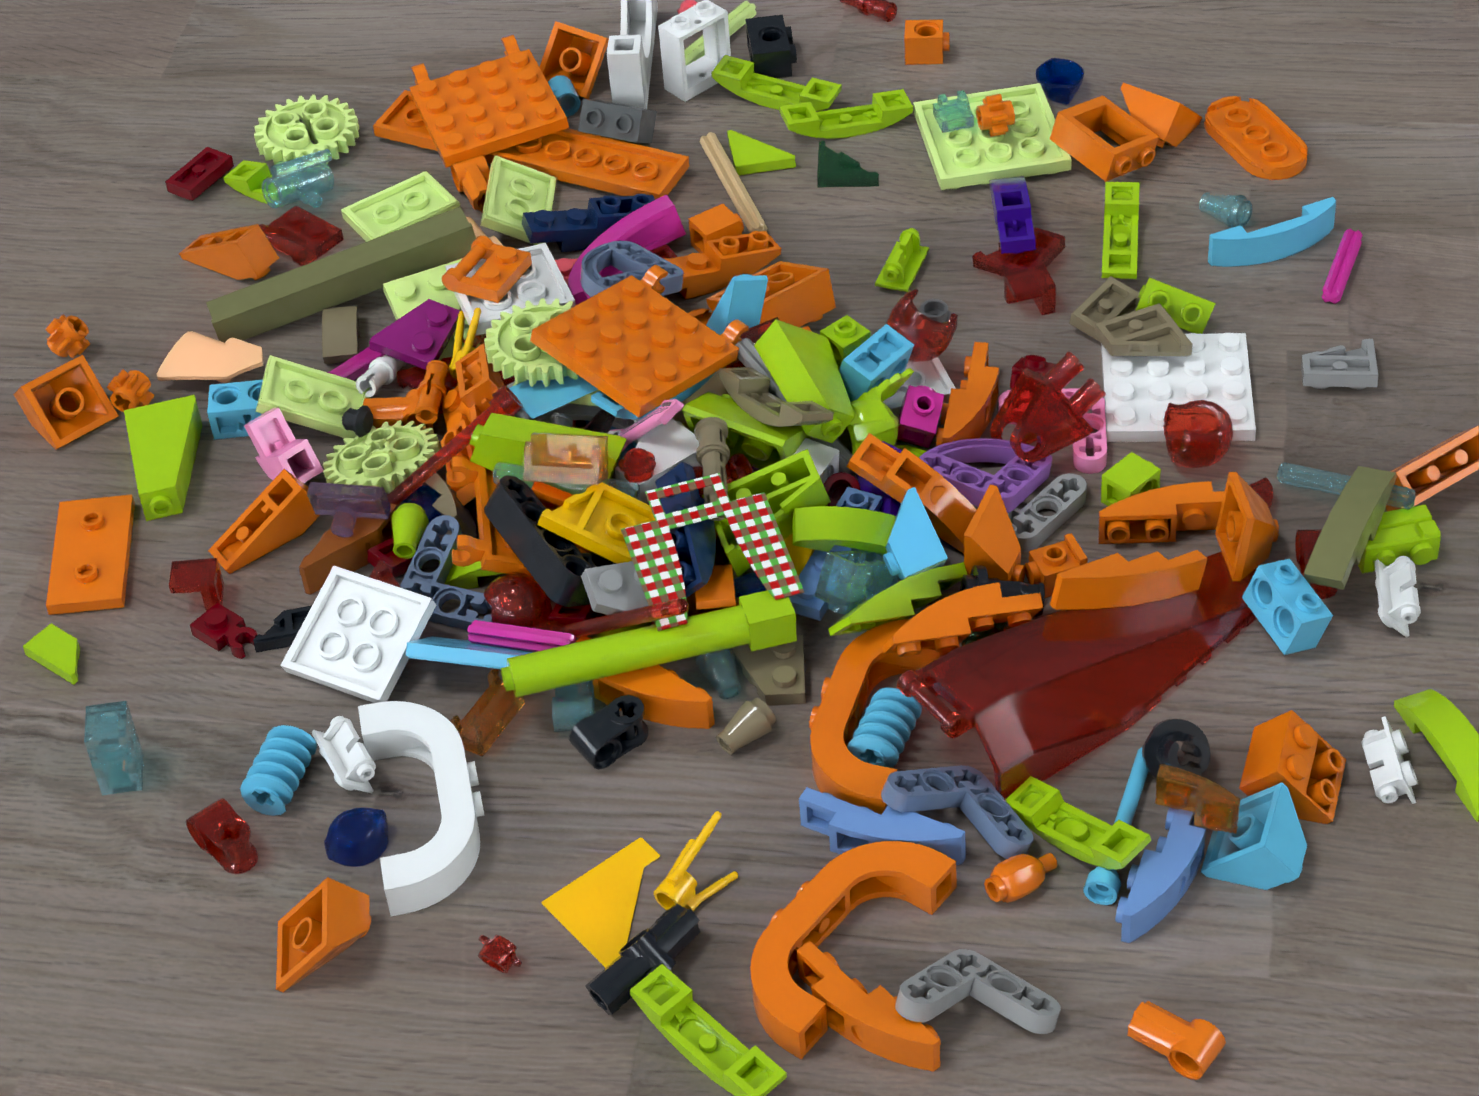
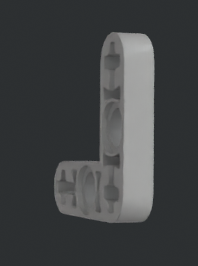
M1070 473L1060 475L1021 510L1015 508L1008 513L1019 541L1021 552H1029L1039 547L1086 503L1087 483L1083 477ZM1042 509H1051L1057 513L1052 516H1043L1037 512Z
M967 949L952 951L904 981L900 985L895 1003V1009L902 1017L910 1021L927 1022L967 996H971L1022 1028L1037 1034L1053 1032L1061 1011L1060 1004L1052 996L983 955Z

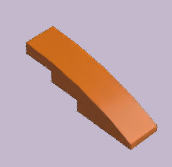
M484 343L455 362L460 399L469 408L471 426L474 430L477 424L484 426L491 413L515 417L508 394L504 391L506 389L499 371L494 372L493 363L488 364Z
M1198 550L1169 560L1158 551L1131 561H1127L1119 553H1115L1058 573L1050 606L1055 610L1103 609L1133 606L1176 597L1199 590L1208 558Z

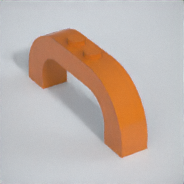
M910 619L884 623L867 630L845 648L837 661L831 678L826 677L824 679L821 690L822 701L820 706L813 707L809 721L812 771L819 791L832 794L840 800L859 807H867L881 815L887 807V804L881 798V791L888 776L896 772L897 769L866 763L858 759L848 750V743L853 738L854 731L858 726L871 691L879 682L888 677L905 673L942 679L951 651L936 652L935 647L921 649L922 652L920 654L909 657H898L897 652L884 654L882 646Z
M881 841L861 845L842 853L823 867L811 881L804 882L799 888L796 897L784 909H779L773 915L768 927L759 937L751 958L750 970L755 1012L760 1024L769 1037L780 1047L797 1058L802 1059L828 1031L826 1003L800 988L792 979L798 969L797 949L809 941L818 948L855 907L871 899L882 897L901 899L933 915L957 888L956 861L924 845L904 841Z

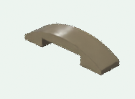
M751 367L719 369V377L732 399L742 410L764 424L777 427L824 424L833 420L834 412L813 401L785 402L770 394V378Z

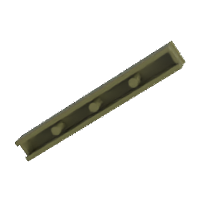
M460 206L210 300L206 304L212 317L211 322L221 342L225 343L229 338H237L242 341L323 311V309L331 308L383 288V283L463 258L471 250V244L476 239L472 224L468 222Z

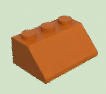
M779 261L752 275H767L768 278L756 342L775 319L801 327L806 323L821 320L823 314L836 308L828 268ZM726 289L706 299L707 305L712 311L715 310Z

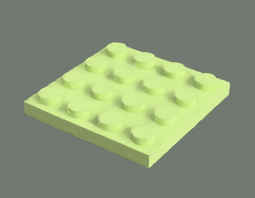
M1040 83L913 102L914 115L941 190L989 184V180L1020 176L1025 178L1071 170L1072 159L1070 154L1050 140L1055 118ZM1001 94L1002 101L1010 100L1012 102L1015 124L1008 126L1009 131L1006 134L990 137L989 129L981 131L978 126L976 107L983 105L982 100L986 96Z

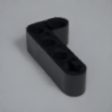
M503 476L484 507V512L488 519L552 601L564 607L591 605L581 575L585 569L616 563L594 552L581 553L573 542L537 525L546 507L524 481L514 476Z

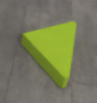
M727 131L732 161L738 175L796 167L795 155L736 131Z

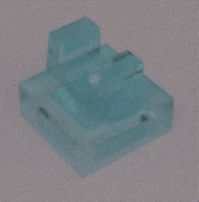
M964 90L957 91V99L949 101L945 94L938 95L937 103L933 104V115L942 133L974 127V115Z

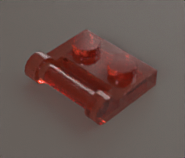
M294 206L269 225H259L272 247L292 257L293 262L300 266L314 262L344 240L342 229L298 206Z

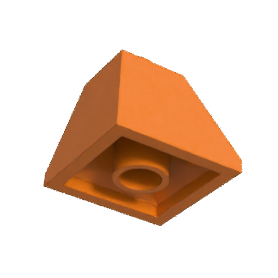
M555 21L540 64V69L547 82L555 76H566L572 81L578 96L589 99L609 39Z
M1124 82L1121 86L1130 115L1159 136L1156 147L1163 149L1165 143L1177 147L1202 120L1200 115L1177 101Z
M84 355L28 382L13 394L30 424L55 450L119 416Z
M1237 472L1228 473L1215 532L1233 581H1241L1256 569L1258 565L1268 559L1272 542H1276L1279 536L1278 521L1273 519L1267 503Z
M990 484L964 533V565L967 574L970 575L974 565H983L987 568L988 578L1023 582L1026 566L1021 565L1019 541L998 487Z
M327 877L278 921L276 990L285 992L344 952L356 940L366 935L371 925L369 895Z

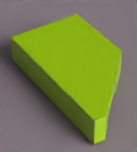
M51 623L23 645L26 656L74 685L78 682L77 666L80 657V646L77 638Z

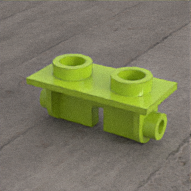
M909 228L901 233L900 242H896L875 282V286L904 292L909 291L929 252V247L920 246V236L916 229Z
M1149 277L1146 285L1141 287L1138 295L1140 300L1135 310L1137 311L1160 303L1179 328L1192 333L1203 334L1216 303Z

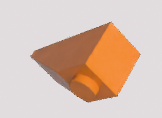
M259 224L200 235L179 253L183 260L237 280L253 278V280L261 279L271 271L269 266L279 259Z
M283 469L208 551L224 570L231 574L301 536L326 510L327 506L307 485Z

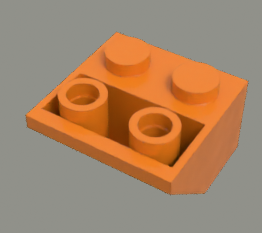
M1290 710L1254 727L1239 789L1247 796H1251L1279 783H1284L1289 789L1298 819L1329 824L1334 819L1346 759L1337 749L1333 748L1314 731L1308 723L1302 720L1293 710Z

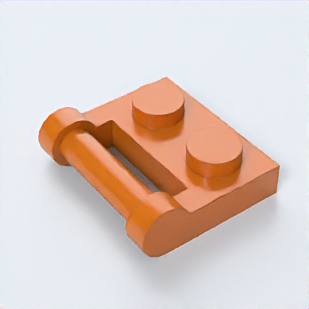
M480 235L473 241L471 250L457 266L448 269L442 276V283L448 290L499 303L532 265L531 253L513 247L494 244L490 238ZM481 259H486V262L471 278L466 277Z

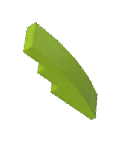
M964 562L933 568L899 581L853 608L828 628L830 636L864 632L884 623L909 619L915 615L914 609L922 608L942 596L940 590H947L960 582L964 574L968 575Z

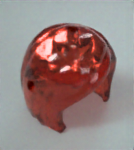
M918 289L910 290L901 297L891 310L886 322L887 325L914 344L909 358L911 362L930 361L940 356L949 346L958 324V315L954 313L951 314L948 322L943 323L931 320L923 315L912 301L917 295Z
M1206 400L1190 401L1180 405L1168 403L1163 418V429L1167 452L1171 461L1177 466L1187 468H1203L1219 462L1230 449L1233 438V425L1227 411L1220 405Z
M514 572L495 579L485 589L484 598L492 607L491 617L493 623L542 630L550 629L548 616L552 611L551 600L533 577L525 573Z

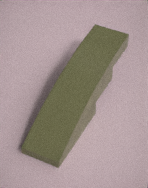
M1362 466L1357 467L1342 490L1317 539L1303 573L1308 583L1345 589L1353 565H1359L1368 540H1374L1397 478L1396 472Z

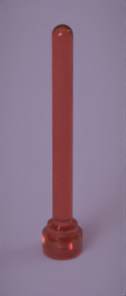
M502 385L492 394L493 399L489 402L490 407L385 496L382 501L397 506L447 464L452 457L469 445L477 424L484 426L491 413L514 416L523 408L517 396L506 385Z
M679 598L566 625L554 619L538 623L535 629L570 633L575 635L576 638L682 615L688 611L689 604L685 599Z

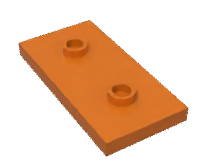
M132 494L59 502L46 608L49 615L123 608L125 606L135 501Z

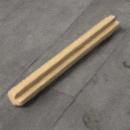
M708 132L706 136H701L700 144L749 233L753 231L767 232V226L716 134Z

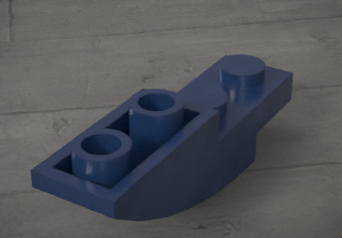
M646 194L619 197L607 195L600 198H589L588 209L572 208L562 211L539 210L536 212H525L522 217V226L530 243L557 242L561 252L585 250L612 225L635 210L654 201L655 198L653 195Z
M681 462L655 481L656 488L696 479L693 466ZM696 489L661 498L660 502L665 514L703 505L705 500L700 497L699 490ZM710 519L670 529L682 570L686 598L706 585L712 574L716 553V533L714 521Z

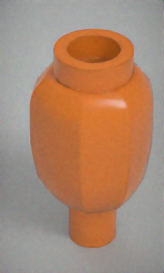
M1047 853L1039 858L1029 854L1010 857L998 863L992 870L990 877L985 880L986 893L994 902L1001 900L1006 903L1015 902L1039 888L1045 879V874L1057 868V860L1051 853Z

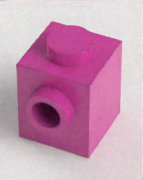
M909 385L898 417L897 440L929 448L936 433L944 394L937 393L934 389L927 386L915 387Z

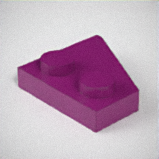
M428 299L372 336L369 341L370 349L426 370L428 362L439 360L456 329L458 313L461 310Z

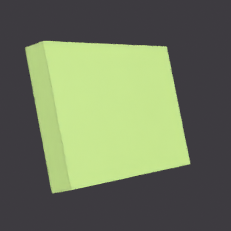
M494 156L490 167L480 226L530 243L522 226L523 213L539 210L552 211L557 178L502 157Z
M425 171L341 209L343 219L367 242L460 207V202Z
M270 355L266 364L255 412L264 414L272 408L279 407L286 421L342 438L354 439L357 437L355 432L346 430L342 425V416L349 408L358 410L363 406L364 398H371L365 396V393L370 388H367L363 394H360L354 380Z

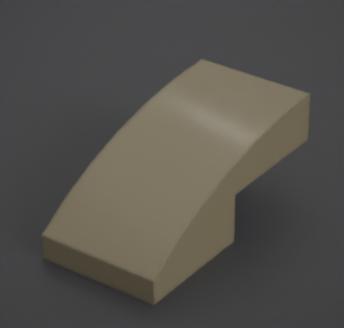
M357 305L323 309L322 354L325 365L343 363L359 353L358 338H360Z
M431 469L422 481L439 497L432 506L441 515L454 517L458 521L463 534L474 538L477 533L470 509L467 505H462L456 497V492Z

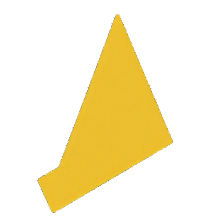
M640 837L542 901L541 904L606 968L620 956L618 952L628 942L644 867L660 858V854Z

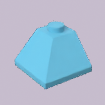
M915 487L907 490L902 500L885 547L888 553L883 555L892 576L898 574L900 580L933 568L942 567L948 559Z
M1279 783L1219 809L1201 873L1209 878L1268 890L1284 883H1290L1299 878L1303 868L1302 864L1307 843L1289 789L1284 783Z

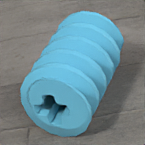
M889 687L879 689L872 696L858 728L854 731L853 738L847 746L848 750L855 757L866 763L893 767L897 764L899 754L903 752L905 742L909 740L911 731L916 726V720L921 716L922 707L920 702L913 695L900 689Z
M281 725L271 729L266 736L265 742L261 745L259 754L254 759L253 766L250 767L246 778L242 782L240 791L246 804L253 810L265 815L276 816L286 812L285 805L291 802L294 795L293 792L297 790L300 783L299 780L303 778L306 771L305 768L309 766L312 759L311 756L317 750L316 740L304 730L293 726Z

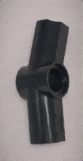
M676 904L665 911L650 928L643 930L620 949L618 952L620 956L585 985L589 995L596 1004L608 1015H612L632 998L630 989L658 966L663 964L671 970L676 964L674 958L700 933L698 926L700 920L691 909H686Z

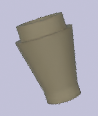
M755 697L751 702L746 700L723 731L716 736V740L724 751L732 755L738 749L772 731L771 726L777 721L769 706L761 699Z

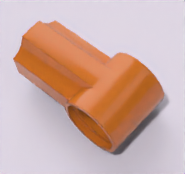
M481 155L451 164V173L458 192H464L473 209L483 213L490 173L485 157Z
M418 388L409 391L405 397L364 398L363 405L368 406L373 414V426L376 429L380 428L384 422H388L389 426H393L399 420H402L403 426L410 421H415L416 426L422 424L416 419L417 414H415L419 401L417 395ZM434 423L425 424L426 428H433Z
M1149 1001L1140 1003L1128 1025L1127 1036L1165 1055L1170 1065L1179 1074L1191 1080H1198L1204 1075L1226 1044L1222 1032L1209 1021L1194 1019L1188 1022Z

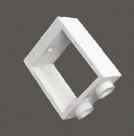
M703 0L658 26L664 89L684 102L716 85L718 82L712 78L711 72L724 55L731 56L728 12L709 0ZM703 30L705 55L686 66L683 40Z

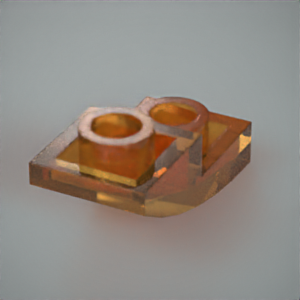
M1160 764L1157 774L1155 804L1195 812V826L1237 834L1240 799L1219 784L1200 775Z

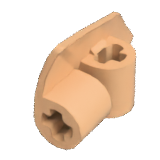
M188 331L167 354L157 372V379L159 381L217 380L220 383H230L236 376L263 366L262 347L237 338H229L224 343L202 334Z

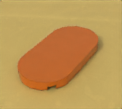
M1228 96L1216 100L1207 108L1204 122L1206 132L1248 173L1263 179L1281 180L1296 176L1306 167L1308 149L1306 143L1262 102L1253 98H1249V102L1241 101V97Z

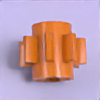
M1001 94L986 96L982 100L983 105L976 107L977 122L980 130L989 129L990 137L1006 134L1009 131L1008 126L1015 124L1012 102L1010 100L1002 101Z
M62 315L59 319L54 318L45 329L51 334L47 338L48 347L60 357L70 356L74 358L77 354L81 355L90 345V342L85 339L89 334V329L76 316L70 315L66 317Z
M122 369L118 376H114L107 386L113 392L110 397L111 403L121 412L149 405L154 397V394L148 391L151 387L149 378L137 370H130L127 373Z

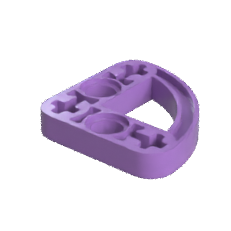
M987 438L948 442L928 450L919 457L942 475L975 506H979L990 484L997 486L1007 513L1013 511L1048 479L1052 465L1051 454L1043 449L1015 441ZM994 462L1006 465L995 475H992L964 463Z

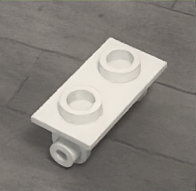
M1407 556L1396 558L1395 562L1389 566H1385L1377 559L1374 562L1376 572L1375 586L1379 601L1378 615L1387 627H1393L1407 638L1410 636L1408 624L1414 623L1421 613L1418 590L1413 586L1417 584L1415 563Z
M337 716L331 720L330 727L325 733L313 730L311 733L320 748L319 752L333 771L335 781L346 790L352 791L355 789L372 794L374 790L368 780L374 776L376 765L364 744L358 742L360 737L353 727L351 720L343 716Z
M1385 716L1381 717L1384 729L1380 731H1367L1361 742L1367 764L1370 769H1373L1370 771L1375 795L1384 803H1393L1398 799V796L1407 794L1411 803L1414 804L1416 800L1412 786L1417 785L1418 780L1410 761L1404 762L1403 754L1409 753L1407 743L1401 730L1393 731Z

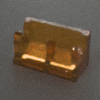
M532 433L530 442H525L523 481L598 485L608 478V436Z
M492 668L488 673L489 687L462 721L458 715H454L450 720L462 739L464 750L482 757L525 704L524 696L516 698L513 690L506 692L503 681L499 678V671L495 668Z

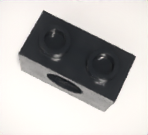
M783 14L745 19L747 46L750 61L754 62V73L773 78L791 77V64L797 63L795 44H793L791 26L785 27Z

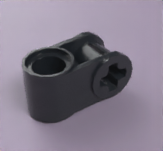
M631 695L620 696L614 699L610 704L593 715L580 720L571 730L569 735L570 743L594 768L599 770L609 767L618 758L646 741L648 727L642 720L645 714L644 704L639 698ZM620 708H621V710H622V716H621V717H620V712H619V709H620ZM635 727H636V729H637V735H636V736H635V730H634Z

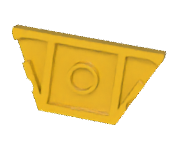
M599 481L588 487L584 493L574 494L565 499L563 506L553 511H550L549 508L544 510L537 525L618 564L632 561L621 529L651 522L655 518L650 505Z

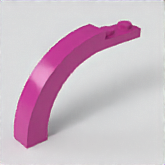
M667 194L619 220L598 236L579 256L568 278V287L575 299L576 305L591 298L583 290L580 283L582 260L590 250L613 241H629L653 252L663 245L686 235L675 205ZM611 265L599 272L602 277L623 273Z

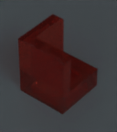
M1044 264L1004 273V298L1008 304L1034 299L1041 315L1055 313L1056 285Z
M218 559L172 561L169 580L170 592L173 594L201 592L206 611L216 603L222 605L224 581Z

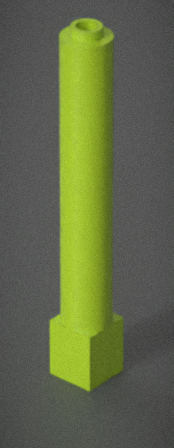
M768 590L739 597V605L687 617V624L658 631L655 624L507 658V667L501 668L502 680L506 692L513 690L517 698L748 644L751 652L797 641L796 613L789 597L775 600Z

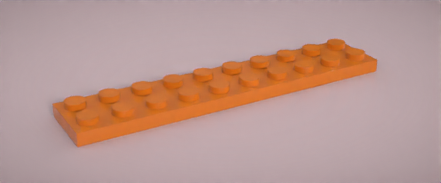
M404 90L373 125L374 135L437 151L412 99L411 92ZM570 128L484 155L489 164L492 163L494 156H499L557 178L556 180L572 183L619 196L653 195L655 200L666 194L669 195L690 167L689 156L579 132Z

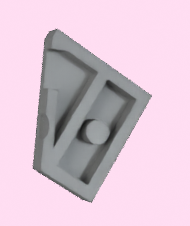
M1373 339L1362 340L1361 348L1345 352L1346 348L1340 345L1329 348L1326 351H1316L1302 355L1301 373L1303 386H1311L1316 389L1349 387L1357 390L1366 387H1378L1379 374Z
M632 561L584 570L581 578L594 612L610 616L620 615L628 621L640 624L644 619L655 622Z

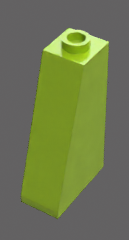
M775 319L755 343L754 347L787 402L813 401L834 412L833 420L827 423L802 426L807 436L833 443L852 422L855 415L830 342L825 336Z
M195 395L124 410L138 495L146 521L183 513L203 426Z
M491 413L485 425L477 424L471 436L469 444L475 448L470 461L503 476L517 477L531 488L534 481L538 480L574 495L584 493L588 487L599 481L609 485L627 439L618 435Z

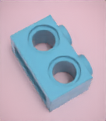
M885 324L844 358L839 371L850 402L858 399L864 392H868L871 388L878 386L885 379H890L896 373L901 374L904 372L914 344L892 327Z
M263 379L209 385L207 414L214 440L249 436L244 425L262 415V413L255 411Z
M1290 559L1258 565L1242 596V599L1284 655L1316 648L1333 617L1332 613Z

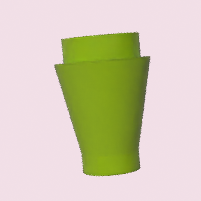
M404 503L391 516L394 540L393 552L399 558L409 559L414 556L416 548L429 524V520L425 510L420 505Z

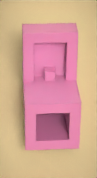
M279 407L270 409L244 425L259 453V456L255 458L270 479L274 480L285 469L305 483L323 472V468L308 440L295 439Z

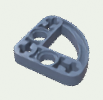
M613 241L595 247L583 257L580 283L583 290L590 297H593L631 275L641 280L649 268L658 265L668 272V276L659 281L660 284L665 286L664 292L660 294L664 296L682 290L684 272L678 266L636 243ZM610 265L623 272L607 277H602L599 274L602 269Z

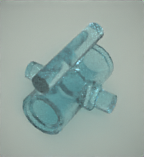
M324 149L289 161H280L276 165L271 166L270 172L272 177L266 178L262 183L263 196L268 205L272 208H279L302 201L304 204H310L313 208L320 207L323 199L319 194L331 191L334 186L333 173L326 164L332 160L331 152L328 149Z

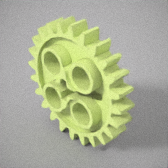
M312 95L309 100L299 96L298 102L287 99V105L285 106L275 104L276 111L266 110V117L258 118L259 125L254 127L256 132L254 137L259 154L264 155L266 161L273 159L275 166L284 162L287 169L293 164H297L298 169H302L304 164L308 163L311 168H315L316 162L319 161L327 165L328 158L340 159L339 152L348 153V146H355V138H359V124L354 109H349L347 102L340 104L339 98L329 102L328 95H325L320 100H316L315 95Z
M541 298L538 305H533L528 300L525 303L526 308L521 309L513 305L512 314L500 312L501 320H492V328L486 329L487 338H484L488 364L493 363L494 372L502 371L504 379L514 375L516 384L521 383L524 379H528L531 387L537 381H543L544 386L548 387L550 381L554 379L559 384H564V377L566 376L574 380L578 379L576 373L530 342L532 329L574 307L573 301H569L562 306L557 298L552 304H546L545 299Z
M399 420L393 426H389L388 422H384L380 428L376 429L372 426L370 432L363 437L357 436L354 439L344 438L345 445H335L333 447L335 453L326 455L328 461L323 462L325 469L323 473L332 493L337 492L340 498L348 495L349 500H354L358 494H363L369 497L376 495L377 499H381L383 494L387 492L392 496L396 495L399 488L409 490V483L423 482L421 475H427L431 467L439 466L438 459L442 458L440 451L442 449L433 428L427 429L424 423L416 426L415 421H410L403 426L402 420Z

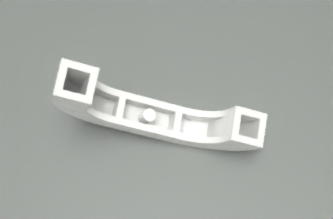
M385 701L358 706L362 737L364 746L373 761L399 756L413 757L427 763L435 773L442 816L436 835L428 843L416 850L380 858L384 891L390 915L396 916L419 911L440 902L460 887L470 875L478 859L480 833L477 817L485 815L480 791L472 793L471 788L472 786L479 785L475 761L466 762L462 739L455 726L442 714L429 707L403 701Z

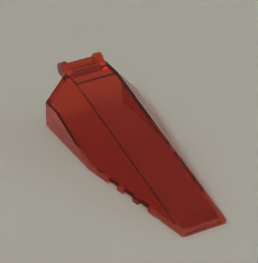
M1221 551L1207 556L1208 559L1199 590L1165 600L1133 606L1059 610L936 656L918 667L903 673L897 681V688L906 697H913L941 723V730L951 739L959 737L974 727L976 728L994 768L996 790L1006 800L1030 776L1043 782L1128 730L1161 701V696L1173 685L1178 687L1184 682L1190 670L1199 663L1202 665L1211 658L1212 651L1223 642L1229 643L1240 633L1241 629L1249 626L1256 620V616L1242 599L1256 569L1241 581H1233ZM941 695V696H942L947 702H949L957 711H951V710H950L940 699H938L936 696Z

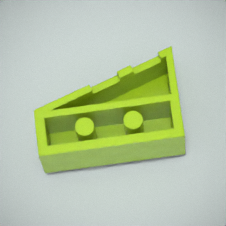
M808 449L727 484L730 501L765 492L783 539H786L793 533L792 512L795 508L826 506L831 502ZM724 515V519L714 521V525L725 553L737 577H739L751 566Z

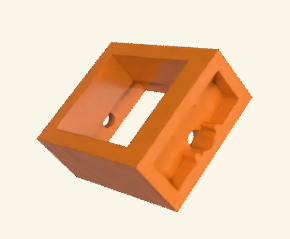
M1103 95L1059 111L1050 136L1052 142L1105 182L1148 166L1155 157V148L1159 139L1158 135ZM1102 131L1120 146L1114 148L1095 134V132Z

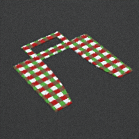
M720 473L645 491L655 520L621 529L658 631L688 623L685 585L676 547L670 533V529L725 515L750 566L775 600L804 593L765 492L730 501ZM713 486L718 501L665 514L660 502L661 498Z

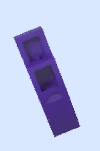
M1024 176L989 180L1001 254L1036 250L1031 203Z

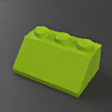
M707 392L686 403L682 409L689 430L694 433L695 425L704 418L717 417L724 420L729 430L725 441L730 449V458L758 469H763L792 456L805 438L811 440V436L806 435L802 426L777 427L754 419L742 410L728 394L720 396Z

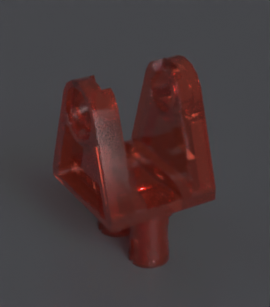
M1067 352L1046 374L1043 372L1039 374L1026 368L1021 372L993 420L990 428L991 438L1003 440L1001 437L1003 436V429L1009 423L1015 422L1017 425L1010 437V446H1012L1015 455L1027 462L1039 461L1089 436L1094 431L1082 416L1101 398H1104L1106 393L1102 389L1099 390L1101 387L1093 379L1089 378L1069 399L1064 395L1061 390L1078 373L1085 369L1081 363L1078 364L1079 360L1071 352ZM1037 441L1036 446L1031 451L1024 452L1022 450L1021 443L1029 445Z

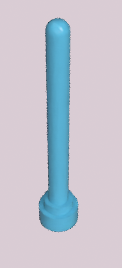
M1142 747L1137 751L1115 822L1121 820L1129 825L1132 824L1148 775V770L1143 762ZM1098 866L1089 872L1083 889L1085 896L1096 904H1113L1117 900L1121 887L1117 870Z

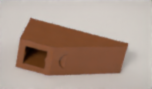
M358 494L350 505L343 509L340 517L332 527L324 532L321 540L310 554L303 558L299 569L305 593L311 595L320 590L333 566L354 572L369 564L367 562L368 549L393 538L391 516L397 510V505Z

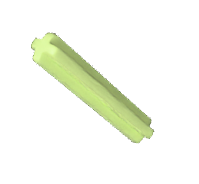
M744 1L728 14L729 37L746 24L745 19L756 16V6L754 3ZM703 35L684 49L686 66L705 55Z

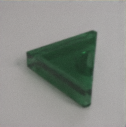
M819 141L818 188L879 186V174L877 172L866 171L860 167L858 161L843 152L836 153L826 147L825 141Z

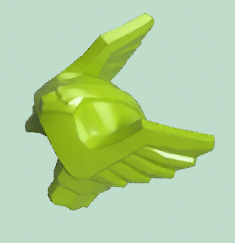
M911 368L901 374H894L890 379H885L878 386L871 388L868 392H864L858 399L851 402L855 418L847 428L852 441V455H854L869 433L901 450L906 448L917 457L927 452L909 444L895 445L898 437L899 420L883 402L885 399L895 395L900 387L914 373Z

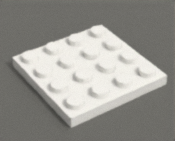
M1246 333L1185 334L1192 343V355L1187 357L1111 356L1101 343L1107 442L1255 441L1256 426Z

